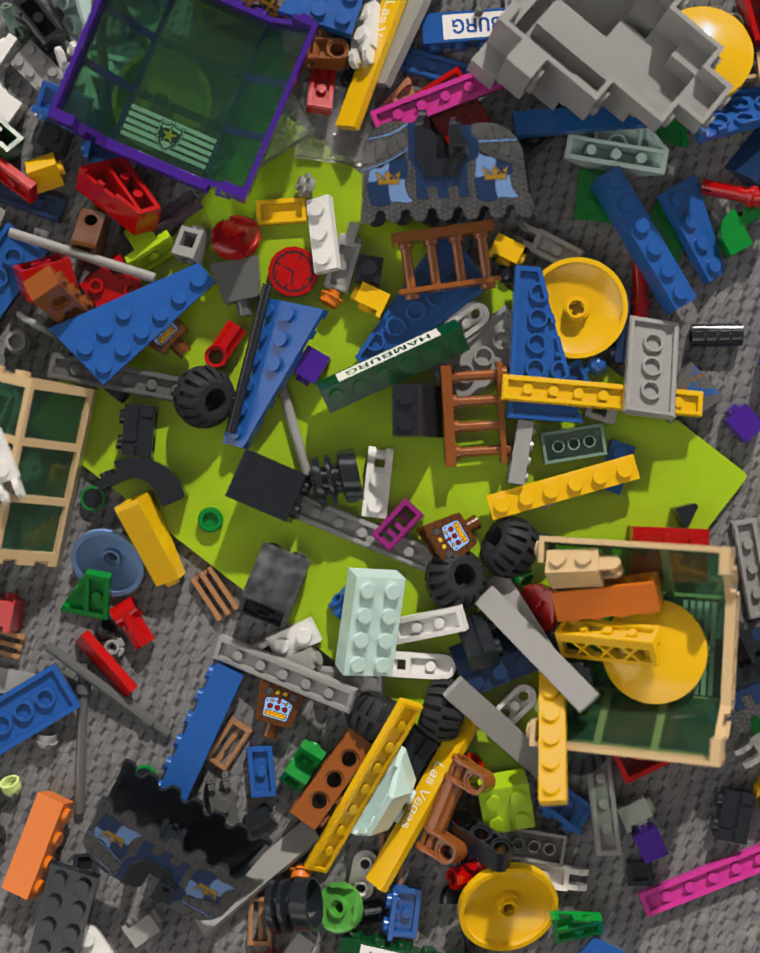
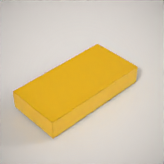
M306 197L255 200L258 227L308 223Z

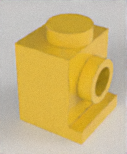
M498 233L489 251V259L491 260L493 256L497 258L495 261L497 264L510 267V265L513 267L522 265L527 255L523 253L525 245Z
M362 282L360 287L355 286L350 299L358 304L357 309L367 314H371L373 311L376 313L375 318L380 320L391 294Z

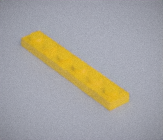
M630 454L486 495L492 520H496L640 479L634 455Z
M539 671L540 806L568 805L567 699Z

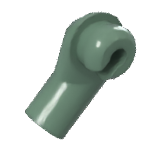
M7 3L0 6L8 31L19 41L24 40L28 36L29 31L26 25L16 16L12 4Z

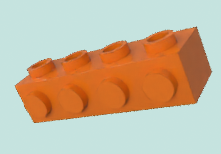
M658 572L622 575L619 578L604 579V587L553 589L551 593L557 621H567L568 623H575L581 619L601 620L611 616L625 618L631 614L641 613L643 615H652L660 612L664 601Z
M51 791L37 793L1 888L26 900L38 897L44 891L45 878L50 863L55 860L56 849L64 839L63 831L65 826L73 816L72 808L74 801Z

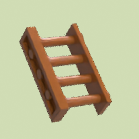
M493 219L391 233L392 248L398 247V250H401L406 289H399V298L405 297V301L420 299L422 294L478 286L481 287V290L496 288V284L501 282V275L492 276L487 238L494 231ZM473 236L474 240H477L482 278L467 280L461 242L464 241V237ZM448 240L452 245L456 282L441 284L436 249L438 241ZM423 243V247H426L431 285L416 287L411 249L414 244Z
M494 361L495 369L458 372L455 369H451L450 364H439L444 465L446 467H457L456 460H461L462 457L499 455V461L502 464H507V457H511V444L506 442L504 401H500L502 375L507 374V367L502 366V361ZM495 379L496 395L466 397L453 395L452 385L456 384V382ZM496 405L497 420L472 422L454 420V410H458V407ZM498 430V445L460 447V445H455V435H459V432Z

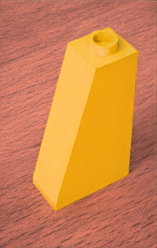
M149 490L130 497L114 508L156 587L163 584L166 587H170L179 583V578L186 572L153 491Z

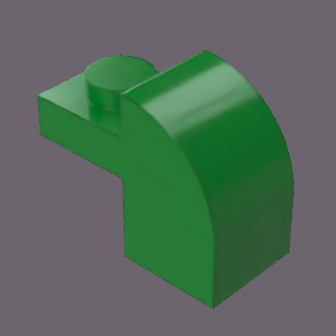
M747 207L738 212V214L735 209H732L721 218L716 229V239L726 259L753 244L745 226L760 218V208L751 209Z
M303 739L278 780L300 793L327 752L322 750L318 743Z

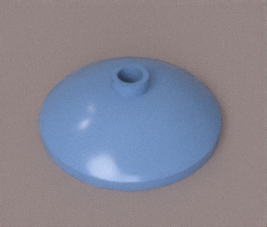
M111 529L90 530L80 536L73 546L71 562L77 577L81 579L87 569L112 573V597L131 593L143 580L145 565L131 539L120 532Z

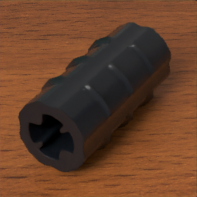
M730 323L691 324L689 329L690 346L703 348L742 346L744 340L743 325Z

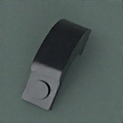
M130 457L114 461L118 471L115 472L114 469L103 472L100 474L101 479L95 481L98 490L104 491L128 479L138 478L144 480L153 487L162 507L188 496L182 481L173 470L163 463L149 458Z

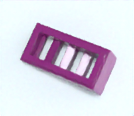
M405 498L371 535L391 552L417 526L425 515ZM405 508L414 516L412 521L402 512ZM398 515L408 524L405 528L395 519ZM390 523L401 531L398 535L388 527ZM383 530L394 539L391 543L381 534Z

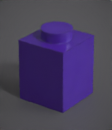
M308 345L303 353V357L294 370V373L297 374L295 379L306 386H309L310 383L316 386V382L319 381L331 359Z
M735 403L724 412L726 417L721 421L740 443H747L760 431V419L746 403L738 406Z
M653 821L638 827L634 826V830L630 834L645 864L669 854Z

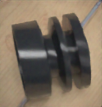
M354 448L337 451V463L335 464L331 463L328 454H323L325 466L321 467L318 456L311 457L310 475L313 490L322 509L328 507L327 496L329 495L332 496L334 506H337L339 503V493H344L348 503L364 500Z
M315 877L295 878L293 882L290 879L269 881L264 895V914L267 926L273 934L293 933L295 929L298 932L319 930L323 919V896L320 884Z

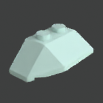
M649 128L569 134L567 136L564 159L586 169L608 172L620 166L623 173L628 176L665 175L669 149L662 143L656 133Z
M403 746L400 747L353 827L351 834L355 836H372L389 830L393 822L398 823L405 811L403 806L405 803L410 805L416 794V791L413 790L416 777L407 750Z

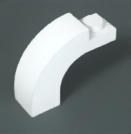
M8 33L6 38L4 37L0 40V117L12 128H15L27 108L23 103L8 94L5 87L4 77L6 69L10 64L9 61L22 47L21 42Z

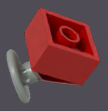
M56 253L13 265L21 295L28 302L36 305L32 302L23 282L48 265L56 272L61 271L66 276L69 284L74 283L78 288L71 260L68 256ZM37 307L33 315L22 310L16 312V316L23 322L57 339L49 331V328L53 327L50 324L54 320L39 307Z

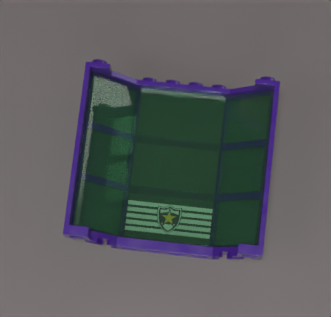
M95 0L47 117L55 124L72 130L74 134L89 142L94 138V143L100 145L101 149L200 192L208 194L210 189L215 190L214 195L228 200L232 198L239 203L246 204L319 31L318 23L315 22V18L305 13H301V15L294 13L292 20L270 17L266 10L255 7V9L245 6L246 3L242 0Z

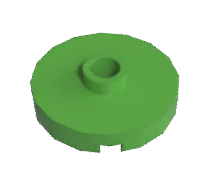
M344 881L326 885L325 889L321 890L323 896L322 923L325 925L323 927L334 934L348 933L357 927L362 918L363 900L360 893L352 884ZM341 903L343 905V911H341L340 909Z

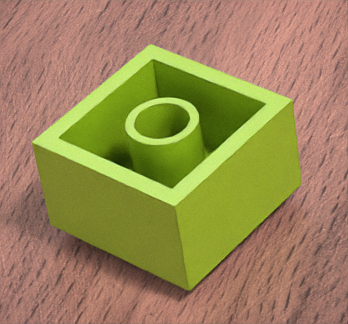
M524 767L493 773L496 780L493 790L477 794L482 822L498 833L536 827L529 783ZM478 777V785L481 787L482 780Z

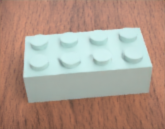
M348 568L335 665L342 675L392 677L406 579L397 570Z

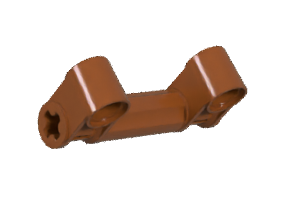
M319 29L304 68L335 71L344 69L347 65L349 54L347 42L341 38L324 37V30ZM302 37V39H301V45H302V46H303L304 43H305V40H306L305 37ZM338 52V53H341L342 55H341V56H334L332 53Z
M459 753L452 754V764L448 773H445L426 822L423 825L425 830L421 840L415 845L420 852L431 856L444 865L459 862L467 855L465 842L446 831L462 790L472 795L487 793L493 790L496 783L495 776L490 770ZM478 777L482 780L481 787L478 785ZM449 847L453 850V856L449 852Z

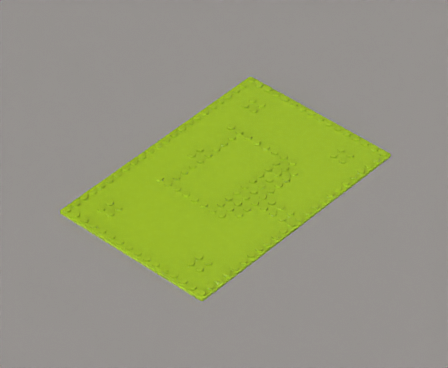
M276 109L271 110L255 133L266 135ZM283 114L246 204L239 203L232 198L228 200L214 195L216 191L210 189L208 194L204 196L183 223V226H200L206 230V234L210 237L215 225L221 220H229L230 216H247L254 219L257 223L255 200L296 198L298 192L295 190L296 183L300 176H304L305 173L308 174L309 172L311 177L316 179V184L309 198L306 197V200L327 194L333 197L337 237L339 238L340 233H347L349 222L360 224L357 238L362 239L360 254L383 258L380 287H374L391 295L380 318L381 320L398 295L399 289H402L405 285L401 250H398V247L392 248L391 233L430 227L422 222L415 221L412 215L410 216L409 223L405 226L389 222L386 218L384 224L380 227H372L370 224L361 223L362 174ZM248 140L217 181L223 182L225 180L244 188L262 143ZM309 223L259 227L262 236L261 244L255 253L250 256L258 255L260 259L261 288L263 283L272 285L269 280L268 268L271 259L278 251L286 247L296 246L312 254ZM179 228V230L176 232V234L172 237V239L174 240V242L176 241V238H177V236H178V233H179V231H180V228ZM210 240L202 262L204 263L203 268L215 280L210 264L229 260L220 257L214 251ZM423 243L414 244L411 249L414 270L427 253ZM173 255L150 271L157 273L156 282L192 265L179 262ZM355 271L348 294L339 292L341 293L340 299H342L343 304H339L336 310L327 307L319 301L322 295L321 290L327 291L328 289L323 287L327 273L318 276L316 285L309 293L298 297L284 296L275 290L272 285L271 299L329 311L325 319H321L316 327L317 333L313 340L309 339L303 350L304 353L309 345L330 357L331 360L319 381L359 363L355 356L380 322V320L375 318V312L372 311L371 314L362 312L357 309L358 304L350 299L355 286H361V284L354 281ZM140 279V281L144 284V286L149 285V284L152 283V282H148V281H145V280ZM500 282V284H496V288L485 290L472 301L483 303L489 310L490 318L504 304L512 312L513 292ZM216 283L179 317L189 331L183 340L192 348L183 359H180L172 350L164 357L147 346L126 367L182 377V374L193 367L208 366L204 359L205 351L213 344L227 321L230 320L247 332L229 359L228 365L221 370L229 377L236 392L258 300L251 301L253 315L239 318L236 304L226 306ZM477 309L471 312V317L477 315ZM214 352L210 357V361L213 364H218L223 360L221 352ZM566 358L567 364L579 360ZM590 358L581 359L583 366L587 365ZM609 366L606 367L605 372L601 375H588L590 382L624 384V378ZM433 367L396 383L424 384L440 387V383L429 372ZM293 372L287 382V387L310 468L312 464L311 457L318 456L321 467L325 466L323 454H328L331 463L335 464L337 463V451L354 448L364 495L369 446H375L376 449L380 450L394 448L387 517L405 498L408 499L425 517L406 537L424 544L416 530L417 528L458 512L464 520L475 515L481 523V528L472 533L477 543L469 551L481 561L480 566H484L485 573L483 575L486 576V581L495 576L485 567L480 555L481 544L486 532L498 520H492L486 495L521 486L506 482L509 457H507V464H502L499 461V455L462 457L461 460H456L457 467H446L444 465L443 437L392 438V385L330 413L317 384L315 386L310 383L309 386H306L295 379L297 374ZM62 380L60 381V382H63V383H72V382H67V381H62ZM495 380L477 396L496 395ZM103 388L98 389L82 465L101 479L100 474L110 469H114L115 472L118 471L114 461L130 457H140L121 455V450L117 449L118 435H123V424L119 423L120 410L125 409V404L158 407L154 458H141L156 460L173 470L182 481L188 496L162 507L155 490L144 480L132 478L111 488L125 499L152 490L170 534L242 590H244L263 542L268 544L276 543L282 546L283 550L304 554L311 562L287 625L291 626L312 616L323 638L315 646L334 661L336 659L341 620L328 608V604L333 596L339 593L346 585L348 568L397 570L406 579L401 616L443 608L429 596L431 593L427 592L425 587L427 581H424V571L298 519H293L292 523H288L226 497L225 494L245 451L244 448L222 443L229 417H226L224 422L212 428H195L185 423L179 417L172 401L131 394L122 404ZM52 392L31 418L30 424L51 441L76 444L85 397ZM278 392L275 397L276 403L265 414L262 420L263 425L249 450L301 472ZM504 401L506 442H510L512 445L515 420L518 419L506 418L507 401ZM496 405L468 406L463 409L458 407V410H454V420L459 422L497 420ZM594 409V411L600 413L602 409ZM579 410V414L582 416L584 411ZM618 411L614 425L603 423L606 447L608 449L611 439L635 446L634 458L640 479L624 483L620 495L601 489L556 502L553 506H549L546 509L538 507L506 517L515 516L525 519L537 532L551 536L627 540L628 526L684 528L678 525L671 507L695 503L698 505V508L687 528L708 529L746 480L747 475L677 419L669 424L663 419L622 414V411ZM582 417L583 423L581 424L526 420L534 422L536 432L531 441H534L533 450L529 451L531 463L530 467L528 466L526 473L529 474L528 481L524 482V485L602 463L605 455L543 465L539 433L600 424L601 422ZM498 430L459 432V435H455V445H460V447L498 445ZM65 451L67 454L73 457L74 452ZM375 459L374 467L384 468L385 460ZM314 493L307 495L311 498L318 500ZM339 493V503L337 506H334L332 496H327V502L330 506L379 526L385 520V518L361 516L363 500L348 503L344 493ZM208 507L217 508L224 517L222 527L218 531L211 533L203 531L198 524L199 513ZM405 508L402 512L412 521L414 516ZM399 515L395 518L404 528L408 525ZM392 523L388 525L392 531L398 534L401 532ZM557 543L558 550L599 548L601 555L604 556L603 546ZM613 547L614 555L620 558L624 568L623 575H626L627 548ZM536 556L535 562L531 565L530 569L534 572V577L528 585L542 583L550 586L545 575L546 564L545 562H538V556ZM511 578L519 593L522 592L525 588H520ZM659 579L661 588L665 584V579ZM475 603L471 607L464 609L465 616H471V614L481 611ZM605 617L601 620L610 621V617ZM459 633L396 644V650L444 653L452 657L448 647L460 643L461 639ZM566 642L568 649H579L573 643ZM589 645L594 651L602 652L596 645ZM563 657L569 664L575 661H585L586 665H593L594 674L603 664V661ZM398 659L399 669H405L406 660ZM457 667L450 679L456 680L460 676ZM539 670L480 694L495 706L516 685L525 683L533 687L538 698ZM384 676V697H390L397 702L401 697L419 702L423 706L429 684L436 679ZM521 692L519 699L525 700L528 696L527 692ZM567 701V709H568V708L570 707V705H571V703H570L569 701ZM534 707L515 723L525 734L527 724L530 723L531 719L538 716ZM508 709L501 711L506 717L510 714ZM420 714L415 721L417 726H419ZM478 728L464 755L468 752L478 754L482 758V762L485 765L484 768L492 773L523 767L480 728Z

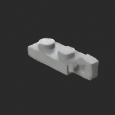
M349 222L347 233H340L338 245L341 270L327 273L323 285L324 288H332L338 292L348 294L358 254H360L362 239L357 238L360 224Z

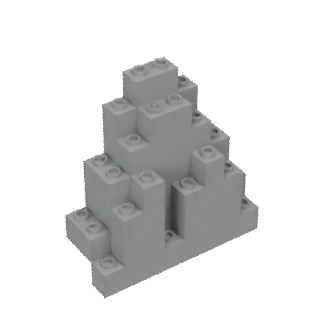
M513 0L497 18L487 42L471 59L467 71L488 89H491L497 83L504 86L518 99L525 92L529 95L532 93L552 111L559 104L565 105L583 121L589 114L594 116L600 108L605 107L622 122L629 115L631 117L635 116L654 133L661 125L666 128L673 118L677 119L693 134L700 127L706 129L715 119V116L712 114L714 110L718 108L721 111L731 98L728 96V93L734 87L714 70L722 60L719 54L725 47L681 12L689 0H523L520 4Z

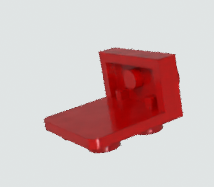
M121 254L110 258L128 264ZM104 267L88 274L84 281L79 284L96 307L144 287L139 278Z

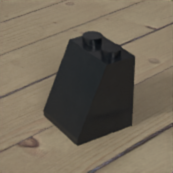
M393 384L392 438H442L440 387L424 384Z
M245 449L225 496L275 518L292 523L293 519L296 520L301 513L302 506L300 503L303 497H306L312 488L311 476L257 452Z
M263 542L242 592L238 612L285 629L311 560L307 559L302 553H291L283 550V547L276 543L268 544Z

